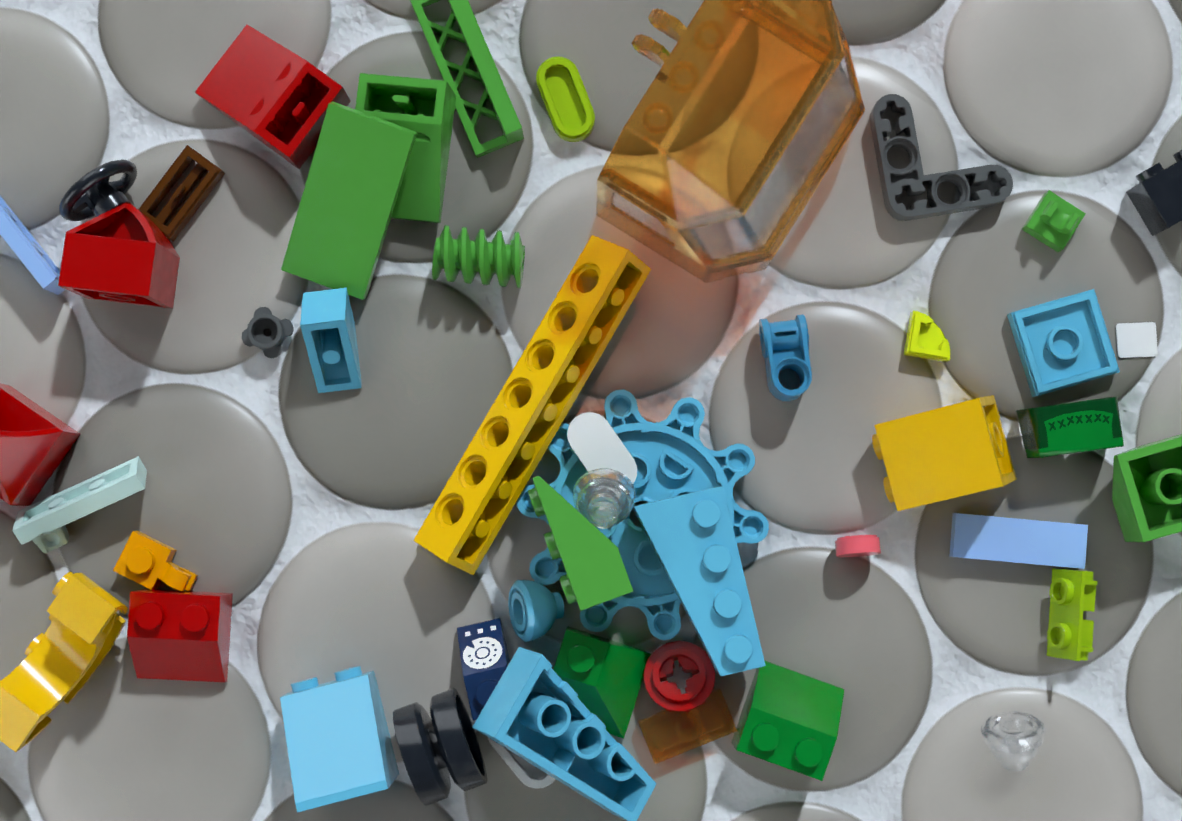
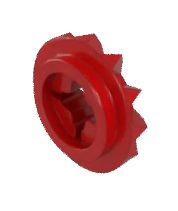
M674 641L660 646L651 654L644 669V683L654 703H657L669 712L684 711L688 713L699 705L705 704L714 689L715 669L708 654L702 648L690 642ZM678 660L679 667H682L684 673H692L693 675L692 678L686 680L684 694H681V690L678 689L675 682L668 683L666 681L667 678L674 675V661Z

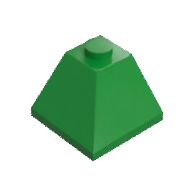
M567 626L553 670L578 694L579 700L604 723L605 729L611 735L624 739L644 677L645 665L651 653Z

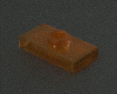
M720 688L712 690L705 704L699 705L688 713L684 711L669 712L665 709L638 720L654 764L737 731Z

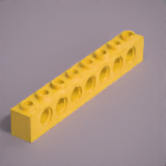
M592 235L413 540L446 563L471 575L475 574L651 271V268L630 250Z

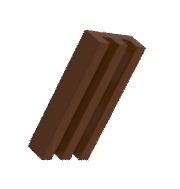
M187 145L140 206L139 210L150 218L168 239L174 242L224 176L225 172ZM192 160L197 162L196 166L183 183L179 185L156 218L153 217L152 213ZM208 170L209 172L207 173V175L204 177V179L201 181L198 187L194 190V192L191 194V196L188 198V200L185 202V204L182 206V208L179 210V212L176 214V216L173 218L168 226H165V224L168 222V220L171 218V216L174 214V212L177 210V208L180 206V204L183 202V200L186 198V196L189 194V192L192 190V188L195 186L198 180L202 177L205 171Z

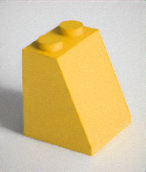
M994 395L874 425L876 434L872 435L873 448L877 458L884 460L888 475L883 479L885 493L890 503L895 502L897 511L1003 487L1017 480Z

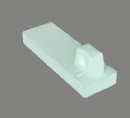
M138 456L17 512L12 531L21 545L32 540L43 553L57 549L68 543L69 533L65 525L144 490L147 469Z

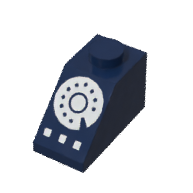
M500 618L457 628L462 673L473 721L477 720L510 663Z

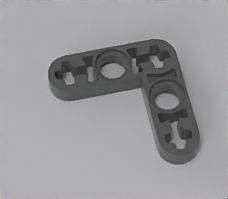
M888 94L881 97L872 108L870 126L883 199L887 212L893 218L899 221H910L989 208L999 205L1011 194L1013 189L1011 174L999 165H985L924 175L913 113L909 102L900 95ZM887 106H891L892 112L900 113L901 117L897 119L894 125L896 137L884 141L883 137H888L892 130L889 119H881L880 115L884 113ZM903 132L905 133V136H897ZM901 147L908 152L910 162L906 168L896 169L888 163L887 152L890 148ZM988 176L991 177L992 182L1000 183L1001 188L994 193V196L991 195L990 190L985 189L975 191L971 195L973 201L969 200L970 187L981 185L988 179ZM951 182L958 187L960 197L957 203L946 204L939 199L937 188L940 183ZM923 185H928L927 199L915 201L909 210H906L904 204L896 203L895 199L900 196L902 190H906L908 196L922 195L926 191ZM927 200H928L929 205L931 206V208H927V207H926V205H927Z

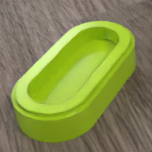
M551 57L545 60L537 70L536 82L538 91L555 133L561 139L568 142L582 141L591 134L595 125L593 107L575 64L564 57Z

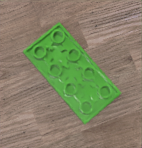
M336 102L328 104L281 267L282 271L331 289L347 287L348 295L361 300L367 297L417 132Z

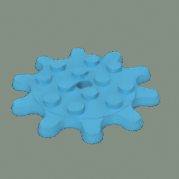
M615 390L607 396L604 403L606 420L636 462L637 477L634 484L627 491L619 494L607 493L600 489L568 442L567 431L569 424L562 423L548 446L549 451L560 462L559 476L549 485L618 547L633 588L631 593L580 611V621L583 626L589 631H603L611 624L618 610L623 607L633 606L639 608L645 614L648 628L655 638L669 640L674 638L681 628L679 614L681 601L657 557L643 527H638L632 523L629 517L630 509L634 503L639 501L649 503L723 486L736 542L758 543L764 540L768 534V520L761 512L741 508L733 498L735 483L753 469L755 456L753 451L744 444H734L720 451L706 448L699 436L700 426L705 416L704 407L694 398H682L676 402L667 419L652 423L646 421L640 415L637 401L629 391ZM535 485L525 486L516 501L519 511L524 516L539 518L549 525L546 515L536 516L528 490L536 488ZM548 547L533 557L530 563L529 571L531 577L542 585L553 584L560 580V576L567 574L562 559L552 560Z

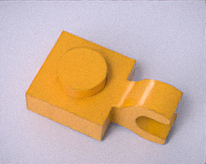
M132 531L113 569L114 572L150 590H157L161 581H163L168 586L181 592L184 589L191 591L198 577L197 574L171 562L177 551L176 549L140 531Z

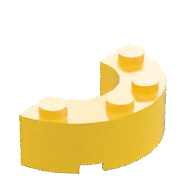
M68 572L59 580L52 591L56 598L47 609V612L50 614V626L45 634H39L29 644L25 651L27 657L20 665L0 681V741L14 752L23 748L51 723L52 719L48 715L62 701L69 704L104 660L125 625L126 620L119 614L121 612L125 615L128 612L127 606L83 573L73 574Z

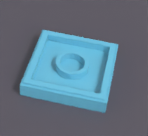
M1094 289L1007 314L1032 397L1120 372Z

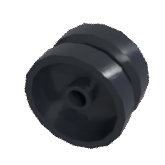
M455 688L436 694L431 698V718L424 707L417 702L393 711L395 734L404 765L415 792L425 806L448 798L451 789L450 775L454 783L463 791H468L487 783L485 763L475 730L472 728L473 725L467 709Z

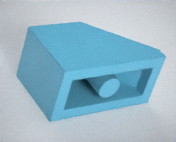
M347 287L303 293L300 327L318 393L362 388L355 321Z

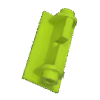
M1052 568L1047 656L1073 661H1088L1089 652L1094 650V647H1092L1094 621L1084 620L1083 611L1095 612L1096 585L1098 581L1093 580L1094 572Z

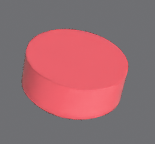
M877 535L845 536L837 538L835 541L836 557H861L881 553L880 539Z

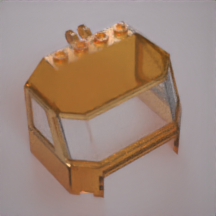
M704 0L687 28L679 19L669 15L662 9H653L648 16L650 24L676 40L677 44L670 53L663 45L651 37L642 34L636 35L631 43L638 53L646 56L662 68L623 127L597 179L596 215L705 283L743 273L748 274L765 270L865 112L851 49L833 8L832 0Z

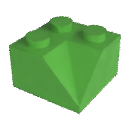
M1182 434L1144 444L1114 455L1112 501L1125 542H1147L1182 532Z

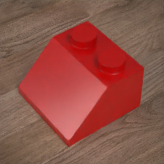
M150 589L130 591L127 639L137 678L227 682L233 593L181 592Z

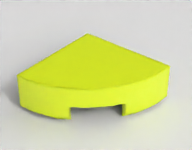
M914 310L910 312L904 355L942 362L950 361L949 342L934 320L924 313Z

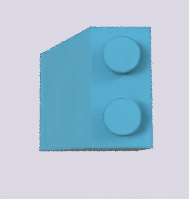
M361 666L344 669L334 673L335 681L323 684L318 683L317 677L298 681L291 684L292 692L280 697L297 813L386 790L399 775L374 670L362 673Z

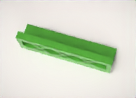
M410 0L442 78L449 83L456 94L455 108L476 158L524 139L522 126L469 1L447 0L451 14L445 27L428 21L423 10L424 7L441 0ZM455 21L460 33L452 30ZM433 31L442 34L438 43ZM448 37L466 44L468 51L461 66L445 60L442 55ZM471 60L477 72L468 69ZM449 69L458 73L455 82ZM464 76L480 81L483 84L484 91L478 105L462 99L458 93ZM487 99H489L494 111L484 108ZM465 108L475 112L471 121ZM481 114L497 120L504 135L480 144L475 128Z

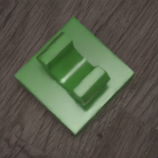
M1049 190L1044 193L1022 227V230L1056 252H1060L1064 249L1086 213Z

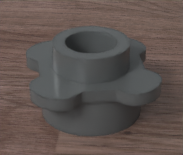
M260 307L255 310L254 317L250 320L247 329L242 332V341L249 347L256 346L260 348L266 357L276 358L282 352L281 345L285 338L293 334L294 327L290 320H281L273 316L269 308ZM266 329H271L272 331L269 337L264 335Z

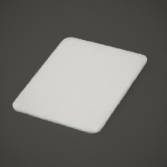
M1154 322L1119 323L1116 325L1117 353L1119 358L1155 357L1158 355L1156 324Z

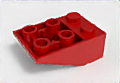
M247 24L195 91L199 97L298 169L301 168L317 146L328 104L336 102L348 106L351 102L340 84L307 60Z

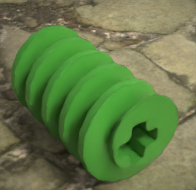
M445 225L440 237L436 238L432 262L433 280H437L442 269H444L447 281L454 282L461 270L464 282L467 284H471L477 272H479L483 285H489L494 274H497L499 285L506 287L511 276L514 275L516 285L521 289L525 246L522 245L519 232H515L510 243L505 244L502 231L497 230L492 242H487L485 230L479 229L473 241L469 238L467 227H462L457 239H453L450 227Z

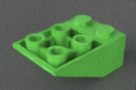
M360 73L355 110L417 132L391 218L441 223L456 94L449 83L444 80Z
M540 476L533 477L536 488L528 490V494L536 516L546 515L551 531L543 535L552 560L561 558L567 572L566 575L560 576L559 579L568 604L577 601L580 611L633 592L618 547Z

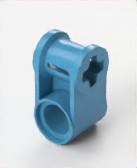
M802 314L796 315L795 320L770 323L767 319H759L760 346L765 360L769 391L775 398L781 401L795 400L809 388L812 381L806 318ZM784 369L795 371L800 378L799 388L794 390L784 388L778 379L779 371Z

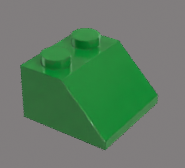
M765 661L766 666L756 669L731 743L737 751L823 781L838 736L845 689Z

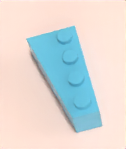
M713 487L632 506L717 673L720 676H726L766 666L724 487Z
M518 647L472 728L606 811L626 821H637L656 786L655 781L625 747L610 735L605 729L604 723L579 700L578 694L566 681H563L551 668V663L543 654Z

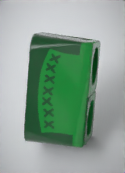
M1117 396L1016 410L1027 458H1044L1124 446Z

